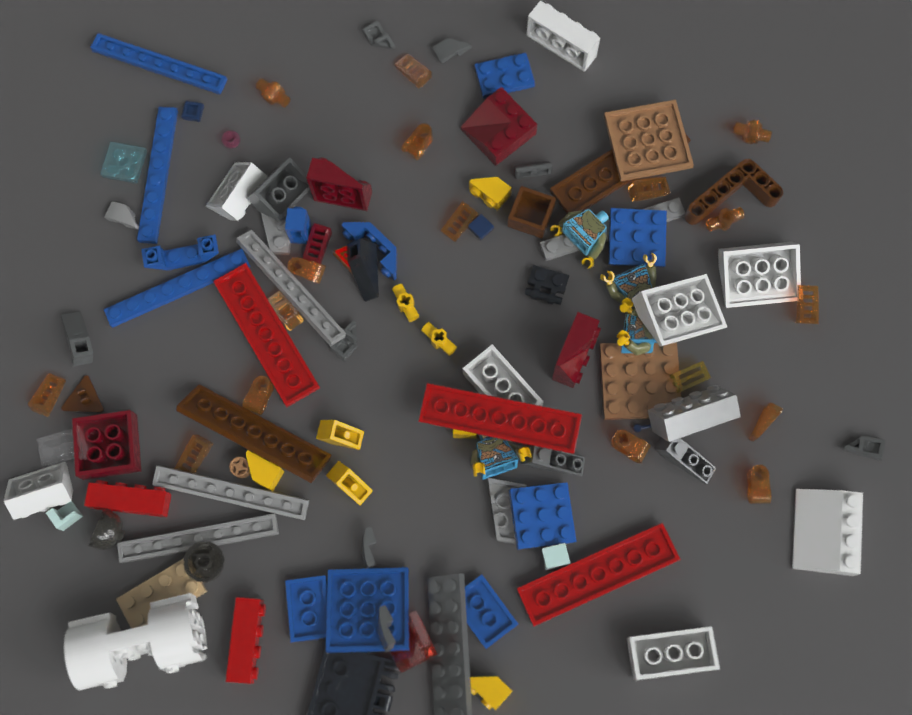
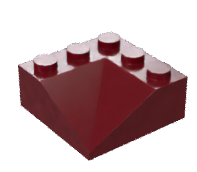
M500 87L478 107L460 129L497 166L536 135L537 123Z
M326 158L311 159L306 178L314 201L368 211L372 195L371 184L363 180L356 181Z
M577 312L555 365L552 380L574 388L575 383H580L583 373L580 372L582 366H587L590 356L587 355L589 349H594L601 330L598 327L600 320Z
M131 410L72 418L76 477L88 480L142 472L137 414Z

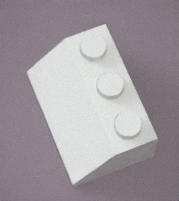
M235 162L206 207L229 220L238 221L245 215L246 208L251 204L247 197L268 176L252 162Z
M61 462L8 480L3 502L13 520L26 518L33 513L44 512L52 507L62 506L72 501L73 487L67 463Z

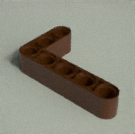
M744 159L689 205L684 218L688 224H698L743 185L766 207L776 206L784 192L782 187L752 159Z

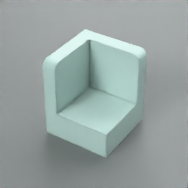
M72 501L59 510L51 508L46 512L56 529L62 531L83 517Z
M565 543L542 549L545 570L570 564Z

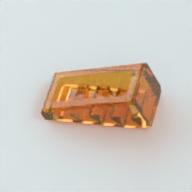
M408 53L395 64V67L418 88H421L432 78V72ZM408 60L409 62L403 67L402 64Z
M666 177L632 179L628 185L632 202L665 196L671 193Z
M462 202L441 229V232L456 242L468 228V225L478 216V212L465 202ZM465 210L470 216L467 217L462 212ZM461 216L466 221L463 223L457 218ZM455 221L462 227L460 229L453 225V222ZM448 228L454 229L457 232L456 235L450 232Z
M798 285L796 323L819 324L818 286ZM803 291H813V295H803ZM803 299H812V303L803 302ZM804 306H810L812 310H804ZM804 314H812L811 318H804Z
M280 290L268 298L277 316L288 331H291L304 321L300 313ZM282 298L284 299V300H282L280 303H278L277 305L274 306V304H275L276 302H278L280 299H282Z
M48 373L28 403L31 410L48 417L66 380ZM50 382L57 384L56 387L50 385Z
M771 402L764 406L749 439L751 441L757 440L782 413L783 408Z
M192 435L174 469L196 473L213 443L200 435ZM196 444H201L203 448L198 447ZM192 450H195V451H197V452L199 453V455L197 456L196 454L192 453L191 451H192ZM188 456H189V457H191L192 459H194V460H196V461L193 463V462H191L190 460H188L187 458H188ZM185 463L192 468L189 470L182 465Z

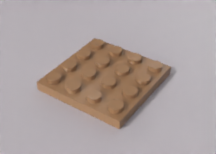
M676 100L604 113L620 182L693 168L694 164Z
M677 342L661 347L658 343H654L652 353H644L638 356L633 353H621L622 346L618 345V343L600 344L604 420L649 419L648 410L654 408L656 404H666L672 402L674 398L681 397Z

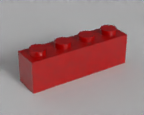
M96 480V483L89 482L84 503V506L87 508L165 518L168 516L172 494L168 493L166 488L154 487V490L146 489L147 486L135 485L133 488L127 487L128 484L116 482L115 485H108L107 481Z
M236 597L225 682L254 684V680L258 679L259 667H256L257 658H260L261 646L258 645L259 637L263 636L264 626L261 625L262 617L266 613V604H263L264 600Z

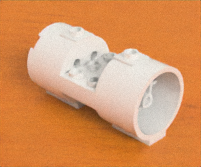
M188 593L151 602V609L148 613V625L121 631L116 622V615L111 613L68 622L69 628L64 639V655L67 671L74 687L78 690L100 685L104 686L105 689L116 687L117 683L124 681L126 676L127 658L129 661L141 658V655L147 653L149 656H154L159 669L166 671V673L178 672L180 667L205 660L206 654H203V650L207 649V637L203 617L196 611V609H199L196 596Z

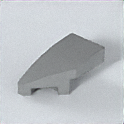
M111 202L104 218L108 221L122 223L128 228H139L135 221L136 215L130 210V207L121 203Z

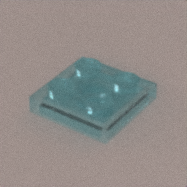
M110 142L101 176L137 184L147 154L146 148Z

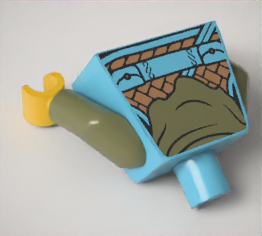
M589 209L584 212H569L559 221V225H552L550 231L558 228V232L554 236L558 237L564 233L585 256L589 255L588 258L582 260V265H584L586 260H589L590 266L588 269L594 266V259L598 257L604 248L607 237L605 234L607 227L604 222L609 217L604 211H600L595 215Z

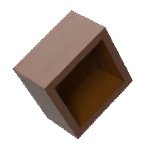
M521 186L508 217V227L542 239L554 210L556 197Z

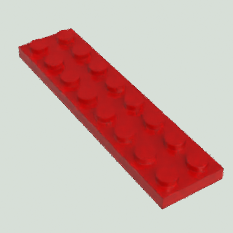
M245 263L213 281L285 406L289 407L320 389V386L248 265Z
M427 383L418 422L574 454L582 414Z
M661 523L517 588V591L534 627L681 559L664 524Z

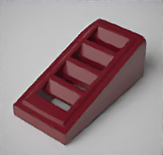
M313 223L302 261L318 266L321 265L332 236L331 228ZM315 239L321 240V241H323V242H322V243L316 242ZM312 246L318 247V248H321V249H320V251H319V250H316V249H312ZM309 254H316L318 255V258L309 256Z

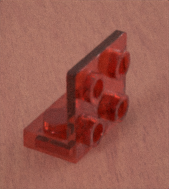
M416 610L409 614L412 620L409 623V651H391L400 673L437 655L435 647Z

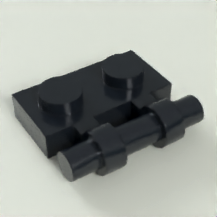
M533 265L528 285L535 287L534 289L526 287L524 295L531 296V299L534 300L538 298L548 301V304L553 305L555 303L561 305L563 298L556 296V293L564 295L570 275ZM540 288L549 290L551 293L541 292Z

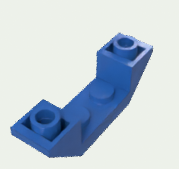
M344 222L341 224L342 234L347 240L356 241L366 235L370 242H375L379 246V250L386 256L380 261L381 272L385 277H391L393 280H396V246L371 222Z
M216 235L197 238L198 244L165 251L160 245L141 249L143 265L145 268L173 270L206 263L219 253Z

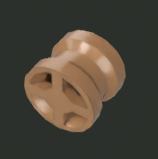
M236 457L230 462V471L237 478L243 479L250 475L248 461L245 458Z

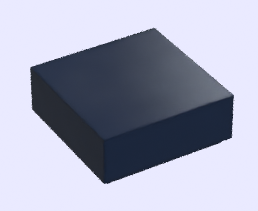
M185 101L182 119L200 122L204 109L203 103Z
M480 214L468 225V229L482 240L494 229V226Z

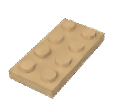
M185 557L116 600L132 629L148 625V613L151 609V602L192 593L198 598L206 593L207 590L190 558Z

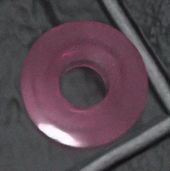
M227 131L223 134L222 143L226 148H235L240 143V136L234 131Z

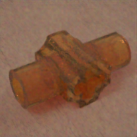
M260 79L257 82L256 88L262 92V97L269 104L274 105L278 103L285 108L290 103V97L284 94L285 90L276 81L268 83L266 80Z
M756 120L747 121L746 124L736 122L733 128V133L743 136L742 140L748 144L758 143L759 140L768 143L772 135V131L762 129V124Z
M741 207L734 210L724 208L720 210L718 216L706 220L705 224L709 232L716 229L725 231L730 229L732 223L744 219L745 214Z

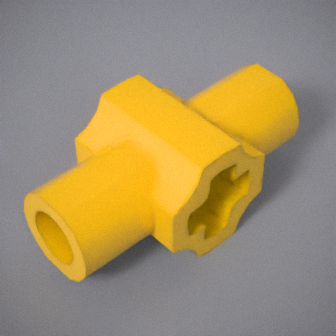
M403 284L394 286L392 291L397 298L399 311L405 313L409 322L417 320L419 314L414 307L413 296L406 292Z
M430 322L426 323L421 329L431 339V344L435 349L441 348L449 356L457 349V346L447 338V332L444 329H437ZM436 337H438V338H441V337H442L443 340H442V341H441V340H437V341H436Z

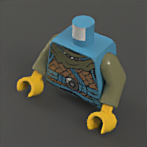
M651 253L652 259L650 261L647 260L648 257L644 254L643 260L647 263L646 266L642 264L614 276L613 272L607 270L609 275L607 279L605 275L601 274L600 279L606 282V288L612 299L621 303L625 298L632 300L641 291L656 287L657 275L654 263L657 257L654 253Z
M625 298L621 302L620 311L628 313L625 314L624 329L617 334V343L622 346L621 353H633L637 356L644 353H652L654 343L657 342L638 317L636 310L631 308L633 306L632 300Z
M479 435L481 441L476 443V449L472 452L470 466L473 470V476L481 473L483 480L516 469L519 458L521 462H524V457L531 458L532 456L529 447L521 448L511 441Z

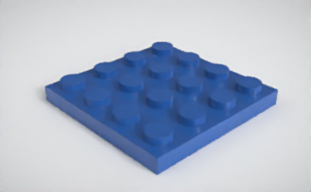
M409 568L328 570L327 653L385 651L378 633L379 608L383 605L387 607L393 618V622L388 628L396 643L393 649L389 651H409Z

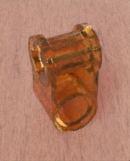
M426 123L418 125L411 136L404 142L402 151L410 153L414 156L415 160H419L433 141L431 127ZM422 133H428L425 137L420 136Z
M297 257L291 258L287 265L288 270L292 274L318 284L321 283L326 268L323 264ZM295 263H299L301 268L297 269Z
M266 376L256 377L244 398L242 407L262 415L274 390L273 383ZM261 384H262V385H265V384H266V385H267L266 388H264V387L260 388Z
M626 430L617 431L611 439V445L615 450L639 464L642 463L651 447L648 442ZM620 437L624 438L622 444L619 443Z
M756 465L747 472L749 504H770L772 494L769 470L764 465ZM758 472V474H761L762 477L759 478L758 476H755L754 473Z

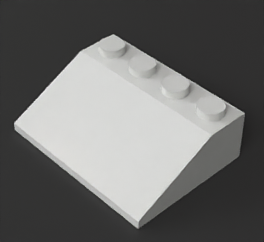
M782 242L718 249L719 272L726 308L801 301L800 244Z
M707 274L644 290L632 298L638 317L660 347L727 328Z
M796 489L792 569L848 576L861 574L863 493L844 490Z

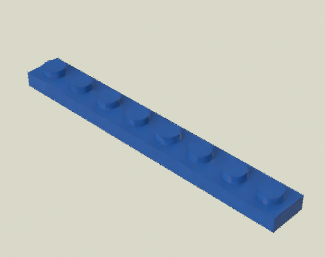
M99 33L90 47L93 52L219 95H221L227 82V78L224 75Z
M158 108L137 237L139 243L157 244L178 115L177 108Z
M239 249L104 309L110 326L113 328L214 283L213 281L245 263L248 267L251 266L243 249Z

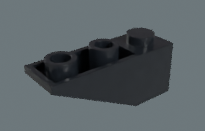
M358 239L347 244L348 263L362 298L367 302L379 297L377 247L375 243Z

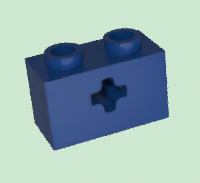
M302 207L287 208L285 231L291 243L307 244L311 221L307 210Z

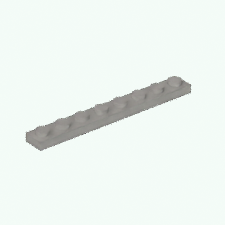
M679 197L642 209L667 211V222L684 217L685 210ZM609 220L604 222L607 227L605 242L609 241ZM565 234L540 242L545 261L579 251Z
M253 230L237 237V244L330 347L345 338L346 333Z
M160 465L156 466L152 485L301 520L306 519L310 501L304 498Z
M276 514L120 542L117 543L119 563L122 564L278 535Z

